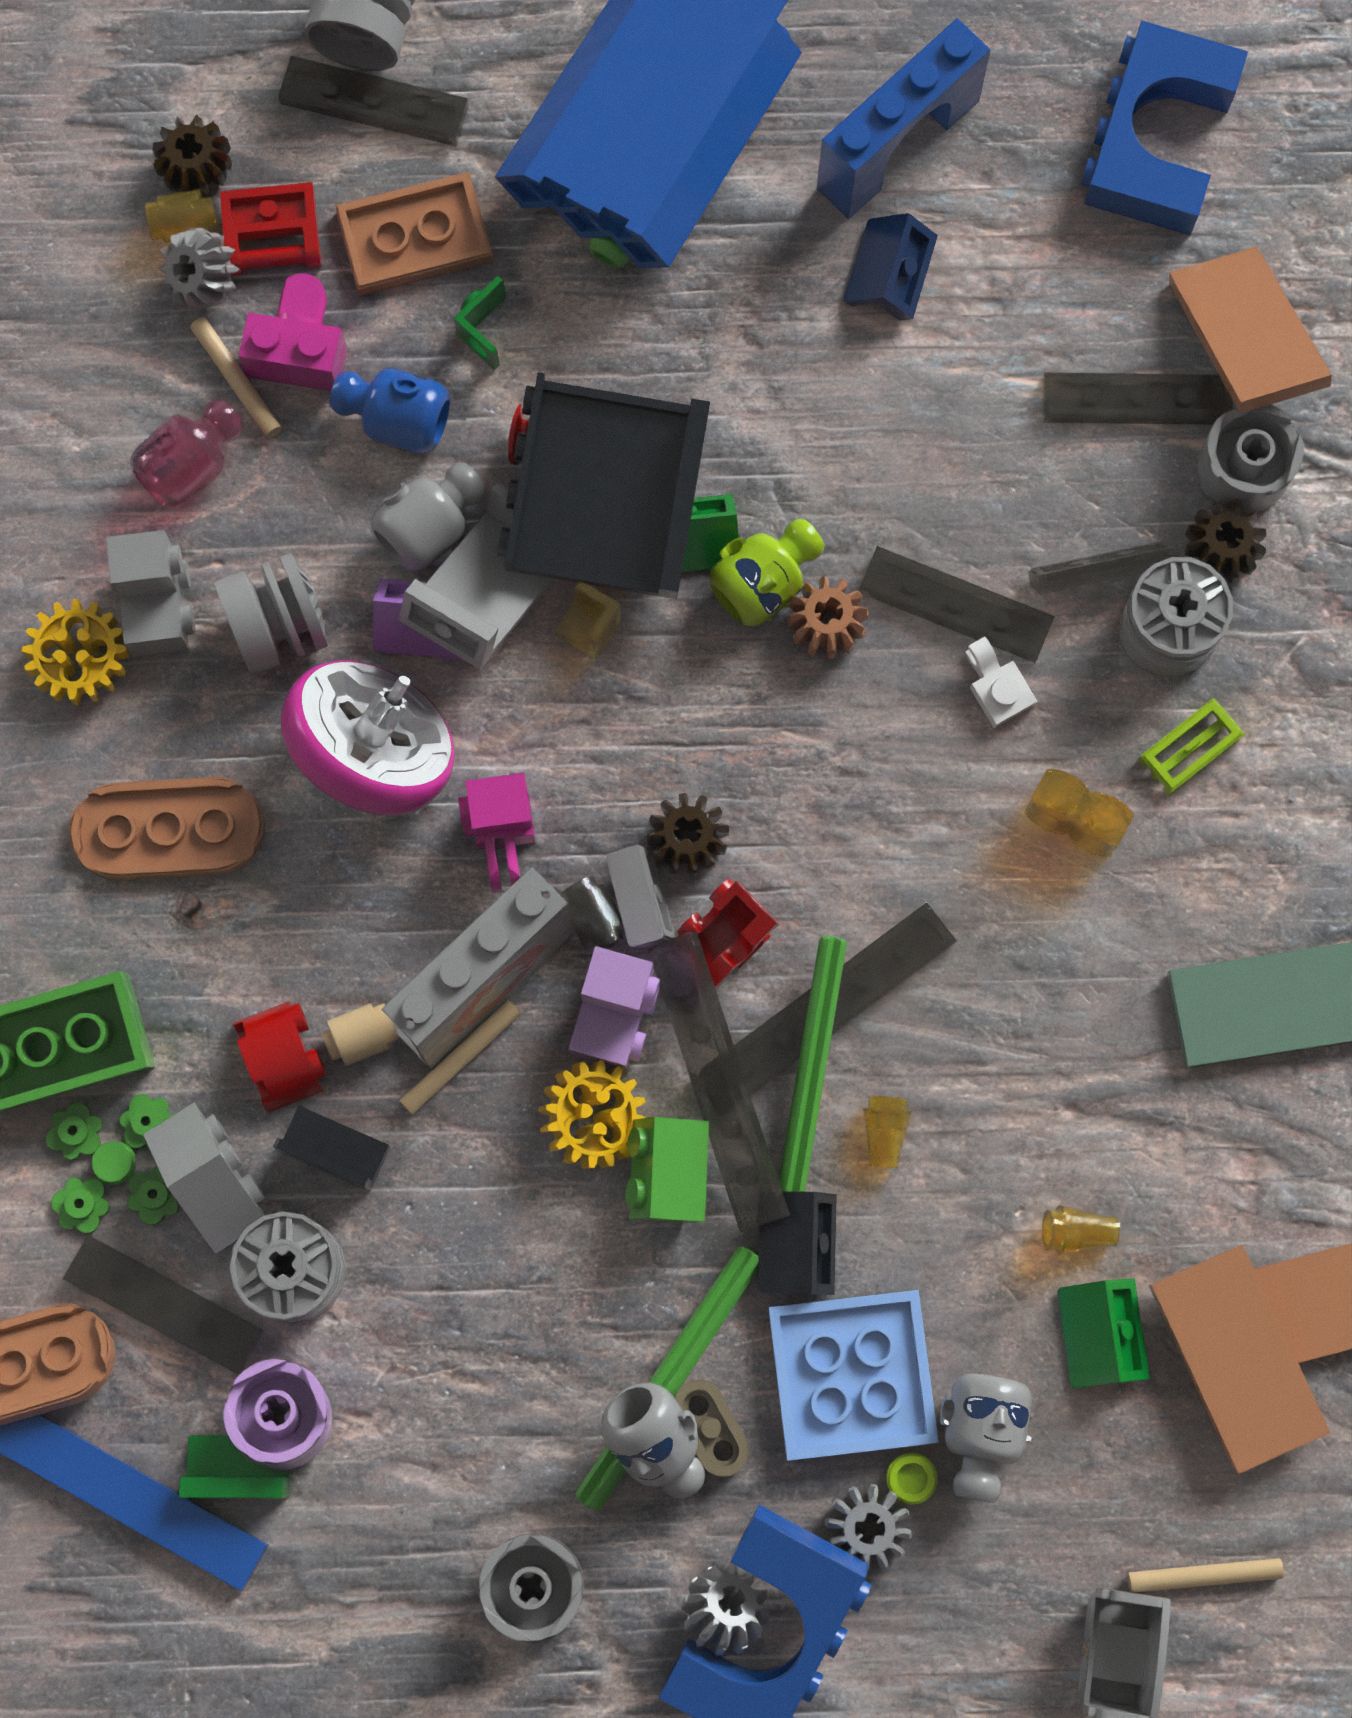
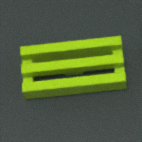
M1213 698L1140 755L1138 761L1150 769V775L1155 781L1159 780L1164 786L1163 790L1170 796L1242 739L1245 733ZM1211 713L1217 718V721L1164 763L1160 764L1156 759L1158 755ZM1223 728L1229 732L1228 736L1175 778L1170 776L1168 773Z

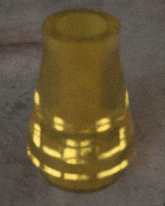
M868 1096V1107H863L869 1149V1166L899 1167V1156L912 1111L907 1110L908 1098Z
M1058 1205L1055 1210H1046L1042 1220L1043 1245L1046 1250H1055L1058 1255L1104 1246H1117L1119 1241L1120 1227L1116 1216H1103Z

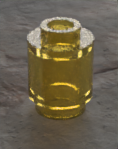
M201 189L156 196V201L145 203L147 223L152 240L163 239L164 243H170L171 235H175L178 232H185L190 230V228H204V230L209 231V227L217 226L212 198H203Z

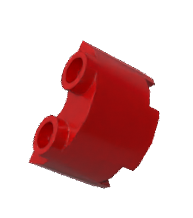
M730 878L724 881L711 894L709 899L714 904L704 917L696 912L681 925L676 932L681 939L670 949L710 991L723 984L724 979L737 966L741 968L771 937L769 933L779 926L776 919L740 882H733Z
M290 1001L233 1023L239 1036L237 1042L252 1083L257 1085L262 1105L267 1113L323 1092L319 1078L326 1076V1072L317 1049L314 1048L307 1051L301 1033L308 1031L309 1026L300 1003L291 1005Z

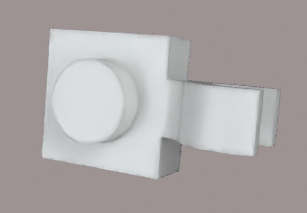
M986 637L968 646L969 650L965 651V655L980 677L978 681L971 684L970 689L993 728L1036 705L1038 701L1014 661L1000 667L996 654Z

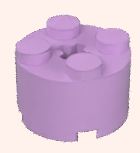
M279 1359L258 1362L238 1375L225 1402L223 1419L229 1438L241 1453L254 1464L269 1470H290L302 1466L313 1459L328 1442L332 1427L331 1404L317 1378L304 1367ZM280 1404L285 1411L290 1410V1412L285 1414L286 1422L277 1426L273 1421L267 1422V1420L273 1417L272 1408Z

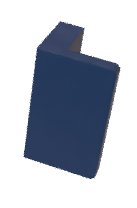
M910 213L869 219L844 301L850 306L876 303L899 321L913 319L938 235Z

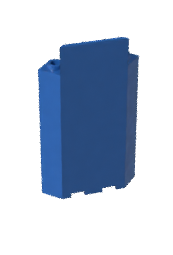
M609 0L498 170L495 178L523 209L553 207L580 238L611 237L638 268L670 267L802 54L790 38L788 30L776 20L788 0Z

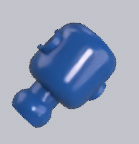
M387 367L382 369L371 383L364 381L360 375L352 371L339 373L331 389L329 404L331 409L341 416L353 414L362 416L361 422L364 433L372 440L400 450L422 455L435 449L443 435L449 414L450 395L448 390L435 380Z

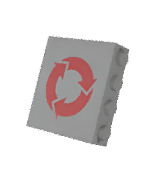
M531 867L381 1009L401 1029L397 1035L431 1071L574 937L568 903ZM544 893L550 894L548 900L542 897Z

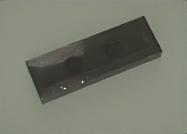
M1159 541L1035 567L1028 571L1030 586L1042 595L1142 574L1157 562L1171 557H1180L1179 549L1166 541Z

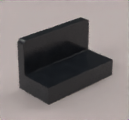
M298 1106L283 1140L277 1138L273 1146L284 1155L368 1192L371 1191L390 1150L388 1144L302 1106Z
M764 1191L761 1193L758 1290L760 1292L835 1294L837 1194L806 1191Z

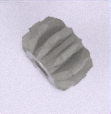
M190 228V230L171 235V245L160 249L166 262L156 269L166 274V280L161 288L173 291V302L187 305L188 308L193 310L206 309L207 307L226 302L225 292L236 289L230 277L231 274L240 269L231 264L230 258L235 249L224 246L223 235L209 233L204 228Z
M869 1484L866 1502H862L860 1492L855 1486L848 1488V1495L853 1503L852 1507L849 1508L843 1501L837 1498L832 1502V1506L844 1514L842 1521L834 1518L825 1519L826 1527L841 1529L842 1531L841 1535L831 1537L827 1542L836 1547L847 1543L848 1547L845 1551L853 1556L859 1552V1559L869 1564L867 1572L870 1567V1555H874L880 1570H887L889 1564L883 1551L888 1549L894 1556L902 1558L905 1555V1551L902 1547L893 1543L894 1537L897 1536L904 1539L912 1537V1530L896 1528L895 1522L906 1519L910 1515L908 1509L901 1508L893 1513L888 1511L897 1499V1494L892 1491L884 1496L880 1504H877L879 1491L876 1484ZM872 1513L877 1516L873 1522L881 1523L882 1530L880 1535L875 1534L871 1536L870 1543H863L860 1541L863 1534H855L856 1522L865 1521L866 1514Z
M714 1565L707 1569L704 1578L698 1576L692 1580L688 1586L690 1595H686L683 1599L681 1610L690 1614L684 1622V1630H698L700 1633L696 1640L697 1647H702L710 1641L713 1643L716 1657L723 1655L728 1647L737 1656L746 1650L748 1643L756 1644L764 1633L761 1626L765 1625L770 1619L771 1611L762 1606L767 1599V1590H753L751 1587L755 1581L754 1575L748 1574L744 1579L738 1578L736 1565L728 1566L724 1574Z

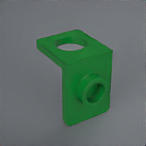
M499 276L482 291L477 289L469 294L460 307L461 311L454 317L457 336L494 370L500 365L498 351L475 327L506 298L504 281Z

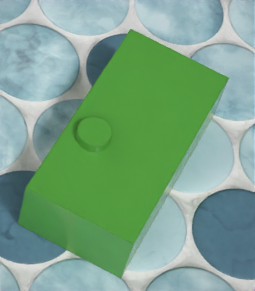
M117 971L0 1005V1113L155 1068L130 975L127 972Z

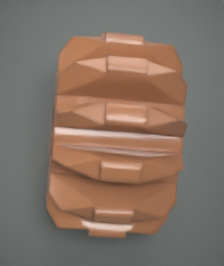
M824 575L820 577L819 590L806 582L801 588L803 597L797 596L790 600L789 607L795 613L787 616V626L798 629L793 635V641L796 645L810 640L808 648L810 656H815L819 647H826L827 658L830 660L834 659L836 645L843 651L850 653L854 649L852 638L863 639L865 636L866 628L861 622L868 619V609L858 606L862 600L860 591L845 594L847 588V581L845 579H841L837 583L836 589L829 588L828 577ZM827 611L835 614V619H831L828 625L820 622V617H824Z

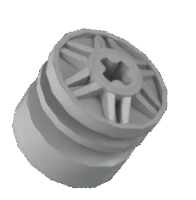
M314 0L304 28L306 41L323 56L347 67L364 71H383L393 68L400 56L406 35L404 25L411 17V6L415 0Z
M292 553L280 557L287 578L276 581L269 561L262 563L265 586L258 589L254 587L244 571L214 582L226 617L251 676L280 665L277 643L285 639L298 657L305 655L298 635L309 631L316 650L328 646L325 638V617L309 576L294 560Z
M1171 557L1153 564L1139 577L1119 618L1120 639L1127 655L1140 668L1158 676H1181L1197 670L1211 657L1217 645L1226 634L1233 617V597L1225 579L1211 565L1192 557ZM1174 604L1182 605V613L1185 614V617L1176 615L1177 608L1173 606Z
M284 1211L262 1216L244 1229L233 1246L229 1267L233 1287L246 1306L274 1321L292 1324L316 1319L330 1309L343 1290L347 1270L343 1249L331 1232L303 1214ZM295 1255L296 1258L291 1264L296 1270L295 1274L292 1277L284 1274L276 1277L280 1270L276 1260L280 1256L290 1259Z

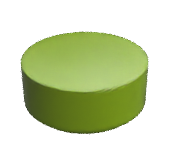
M904 1453L897 1456L889 1464L885 1477L889 1492L892 1491L897 1494L896 1500L911 1505L920 1504L928 1500L934 1493L938 1480L933 1463L927 1457L918 1453Z

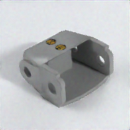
M1096 1588L1087 1605L1078 1682V1697L1083 1714L1096 1718H1158L1166 1664L1171 1599Z

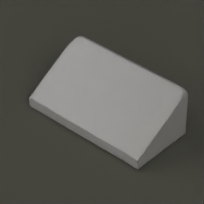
M639 844L609 853L606 856L627 942L630 947L634 948L671 945L675 943L674 940L676 938L657 865L653 858L654 854Z

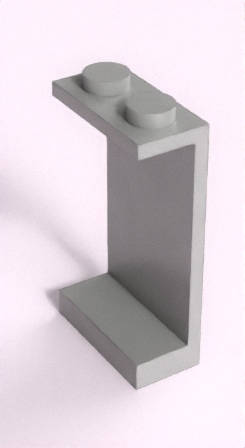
M497 483L491 490L486 513L428 582L423 584L415 579L406 589L398 619L480 670L553 581V578L506 571L505 557L497 555L502 527L511 528L514 510L506 508L508 490Z

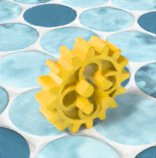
M73 599L71 610L66 611L59 602L53 603L55 615L49 618L46 614L39 612L37 617L42 624L40 629L27 628L26 630L27 635L34 643L22 646V653L26 658L32 659L24 668L30 677L38 676L34 684L41 692L50 688V696L56 702H60L66 693L73 705H79L82 694L86 693L94 702L99 701L97 689L103 686L105 689L113 692L115 687L110 680L112 675L125 676L126 674L124 667L118 663L119 660L130 657L127 648L120 645L123 642L122 627L114 628L118 622L111 612L102 616V609L96 602H93L87 611L84 610L79 599ZM77 623H83L84 629L81 627L76 635L78 641L85 649L76 653V661L82 668V676L77 681L72 682L68 681V676L71 677L76 672V667L67 654L75 653L77 645L70 636V629ZM52 646L62 649L56 650L52 654L53 658L45 657L47 649ZM99 646H106L108 648L107 653L101 658H94L90 655L96 654L100 650Z
M602 1060L591 1062L589 1068L584 1061L572 1065V1073L564 1070L555 1074L560 1086L552 1085L544 1088L543 1092L552 1100L550 1104L538 1107L539 1113L549 1116V1123L540 1127L541 1133H553L555 1139L548 1147L551 1151L562 1148L566 1150L563 1159L564 1163H575L580 1158L582 1169H593L597 1162L601 1168L614 1166V1156L619 1160L630 1156L626 1143H628V1136L633 1128V1120L646 1118L637 1114L636 1107L641 1106L646 1101L645 1097L633 1098L631 1091L637 1084L635 1079L625 1082L620 1081L623 1069L620 1066L610 1068L605 1073V1063ZM575 1087H578L583 1093L579 1097V1103L573 1098ZM608 1091L612 1092L616 1098L615 1106L611 1109L597 1112L593 1117L595 1123L579 1127L576 1131V1137L578 1138L572 1137L569 1129L571 1123L590 1117L593 1113L591 1107L606 1103L610 1098ZM607 1127H609L613 1133V1138L610 1143L605 1141L603 1137L604 1135H606Z

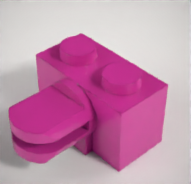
M303 273L295 274L286 279L282 287L276 317L248 312L238 356L247 378L331 391L335 378L339 373L343 372L347 346L340 327L322 325L327 297L322 283L315 276Z
M525 773L465 781L467 796L458 797L461 823L464 826L465 836H474L478 850L486 849L492 893L502 892L497 849H506L508 871L512 886L520 878L516 845L536 842Z

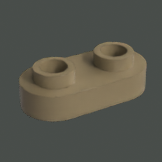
M705 1380L687 1382L675 1395L676 1401L684 1411H690L689 1401L695 1396L704 1397L708 1402V1411L704 1415H694L698 1432L697 1457L703 1467L715 1476L728 1477L738 1473L748 1460L749 1446L721 1392L715 1385ZM719 1441H727L733 1448L732 1457L727 1461H720L714 1456L713 1449Z

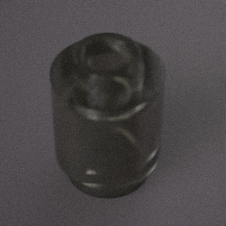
M593 876L576 882L560 894L568 903L572 928L584 949H590L595 946L609 949L623 939L621 931L624 927L620 911L604 884L598 885Z

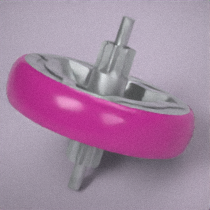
M351 660L331 661L317 665L301 675L289 690L283 703L281 731L285 746L292 760L317 788L346 806L376 815L408 814L431 803L445 788L451 776L455 752L450 730L435 705L420 690L413 686L406 676H398L386 669L364 662ZM345 714L354 715L356 718L349 720ZM391 738L395 741L396 744H399L401 746H394L392 744Z

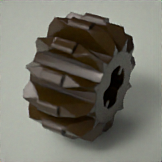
M196 114L189 125H185L184 121L177 116L175 121L176 129L170 130L161 127L160 135L163 141L153 143L152 151L155 158H157L154 160L153 166L157 175L164 177V183L171 191L180 187L183 195L189 198L194 188H200L201 193L208 196V184L213 182L223 186L225 179L222 172L231 170L232 160L228 155L231 150L229 140L225 136H220L219 126L214 121L204 126L202 118Z
M1218 501L1213 504L1211 513L1204 509L1197 512L1194 517L1196 524L1189 525L1186 529L1185 536L1192 542L1187 544L1184 551L1186 556L1199 557V561L1211 565L1220 575L1224 572L1228 581L1233 583L1239 579L1240 571L1247 575H1251L1257 568L1255 560H1261L1266 553V547L1259 542L1264 540L1267 533L1265 528L1252 527L1258 518L1257 512L1249 513L1244 517L1240 515L1242 509L1240 502L1234 503L1230 511L1227 512L1222 502ZM1219 536H1223L1224 541L1218 542L1217 539ZM1227 543H1233L1234 545L1232 548H1228Z
M681 793L679 794V808L676 809L671 802L664 800L661 802V810L666 817L651 815L649 818V825L658 831L647 835V844L661 846L653 855L656 863L664 862L672 857L669 864V873L675 875L679 871L681 863L688 864L689 876L695 877L697 875L698 861L708 870H712L715 868V860L711 853L725 855L727 851V845L719 839L729 835V826L722 823L715 824L722 817L720 807L712 808L706 813L704 812L707 804L705 796H699L694 807L688 806L687 794ZM684 827L690 832L696 828V842L692 843L687 838L679 841V829Z

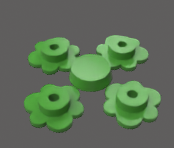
M138 1094L131 1099L129 1103L130 1111L123 1112L119 1118L121 1126L126 1128L124 1133L126 1144L120 1141H110L101 1145L97 1132L102 1128V1121L97 1116H90L89 1108L83 1103H72L65 1112L57 1111L51 1116L53 1128L46 1134V1143L49 1148L55 1151H62L63 1156L68 1160L77 1159L80 1153L85 1155L94 1154L92 1170L97 1178L87 1179L84 1182L78 1178H71L65 1184L66 1190H60L54 1194L51 1205L56 1213L61 1214L59 1222L63 1228L73 1229L76 1227L80 1232L92 1233L99 1227V1216L106 1215L110 1209L108 1201L103 1199L105 1195L103 1183L107 1185H120L129 1180L128 1186L132 1195L127 1200L128 1208L135 1212L139 1211L140 1219L148 1225L158 1224L164 1215L173 1216L178 1212L179 1204L167 1188L158 1167L152 1168L149 1174L138 1172L133 1175L136 1169V1156L131 1147L137 1149L145 1145L148 1146L143 1134L173 1116L168 1113L169 1104L165 1099L157 1098L153 1101L145 1094ZM150 1118V1124L144 1126V1119ZM76 1127L77 1133L75 1135H71V1129ZM156 1190V1191H157V1196H156V1198L151 1199V1198H150V1193H151L152 1191ZM80 1200L84 1202L82 1208L77 1207V1203Z

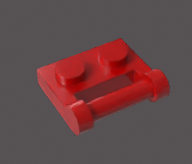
M313 182L220 191L224 246L235 249L230 262L240 269L231 274V276L243 275L244 270L297 264H307L308 268L322 267ZM293 235H303L304 245L241 251L240 241Z

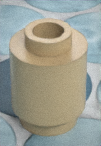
M371 1003L327 1021L330 1031L322 1033V1037L332 1061L342 1058L345 1066H348L389 1049V1043L399 1040L391 1019L381 1010L385 1006L384 1003L372 1007Z

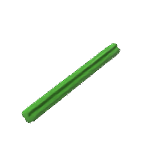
M822 936L818 943L777 1191L806 1190L847 946L846 940L840 937Z
M739 1246L735 1250L648 1383L652 1382L666 1388L675 1397L677 1391L681 1388L759 1268V1256L743 1246ZM608 1446L605 1447L575 1495L578 1501L594 1511H599L626 1472Z

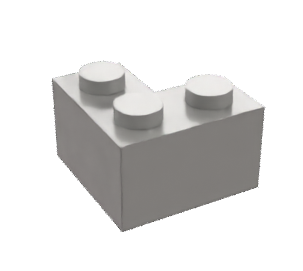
M165 530L106 537L110 584L120 600L123 642L131 656L139 657L189 650L188 635L195 634L196 627L192 606H185L183 589L191 588V577L187 560H182L179 545H172Z
M194 1102L143 1134L167 1188L215 1254L237 1241L246 1227L264 1216L258 1203L263 1201L265 1196L250 1173L242 1178L236 1170L242 1166V1163L227 1141L229 1137L214 1114L205 1118Z

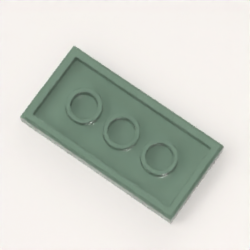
M1352 942L1173 969L1167 972L1185 1069L1352 1043Z

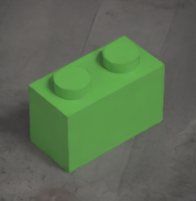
M648 1117L633 1120V1128L629 1133L627 1143L628 1153L632 1157L631 1178L625 1190V1200L629 1207V1220L670 1223L705 1222L709 1121L666 1117Z

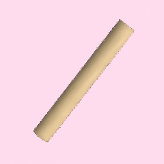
M205 317L195 320L191 324L190 329L265 437L270 439L278 435L282 430L281 425Z
M507 1000L399 1100L402 1105L413 1115L521 1015L519 1010Z
M1280 1558L1127 1573L1130 1593L1283 1579L1284 1577L1283 1564Z

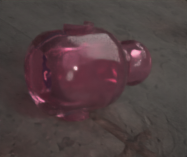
M221 399L208 402L203 408L202 416L196 422L183 415H172L136 447L130 458V468L141 485L158 502L170 509L178 510L184 508L202 494L222 473L225 461L219 447L224 442L234 441L240 436L244 426L243 421Z

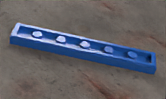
M42 1414L0 1426L1 1454L234 1588L244 1591L269 1544L189 1498H179V1493Z

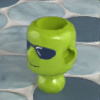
M796 519L787 524L783 536L778 540L766 533L753 534L745 540L743 537L736 538L720 551L719 554L722 558L710 570L709 585L722 606L742 625L751 627L760 625L766 620L770 622L774 614L785 607L789 608L790 600L800 592L803 585V575L799 566L804 562H811L819 558L824 551L825 544L819 533L805 519Z

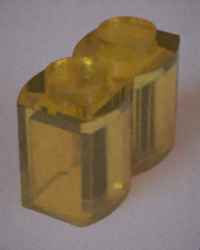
M1057 769L1046 770L1024 811L1028 818L1038 827L1055 834H1067L1071 841L1080 849L1100 857H1110L1134 817L1130 808L1119 799L1105 793L1090 792L1080 779L1070 773Z

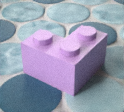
M595 946L581 992L582 1005L568 1049L570 1056L589 1062L602 1060L605 1066L610 1068L620 1066L624 1072H627L630 1060L639 1062L647 1035L646 1033L639 1032L643 1014L653 1015L660 992V979L654 977L653 962Z

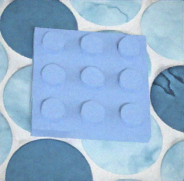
M919 1290L768 1308L786 1461L939 1443Z

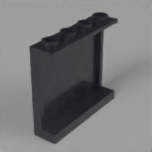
M538 372L535 387L527 385L524 394L522 414L530 415L527 434L518 432L514 461L522 462L519 481L510 480L507 492L506 508L514 510L511 528L502 527L497 555L505 557L506 571L677 600L710 402L691 398L690 405L545 381V373Z

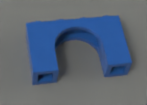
M956 18L822 139L816 189L849 220L882 190L885 167L890 156L907 133L924 116L929 113L947 131L979 102L991 49L962 21Z
M1141 20L1136 38L1126 36L1118 62L1127 65L1124 77L1114 76L1106 103L1114 105V109L1110 119L1101 117L1093 142L1095 145L1102 146L1098 160L1088 158L1080 185L1089 187L1084 204L1191 235L1202 207L1211 174L1166 162L1150 154L1140 144L1135 135L1132 117L1144 105L1159 99L1170 98L1228 113L1237 91L1248 51Z
M759 1504L735 1548L730 1563L778 1588L793 1601L803 1620L804 1642L797 1653L785 1663L770 1669L755 1670L738 1666L720 1655L716 1657L714 1652L703 1646L697 1647V1643L688 1638L664 1683L659 1699L693 1718H796L793 1714L801 1699L810 1703L824 1675L817 1671L823 1657L827 1654L834 1658L848 1630L840 1625L848 1610L851 1609L858 1613L872 1584L865 1581L868 1563Z

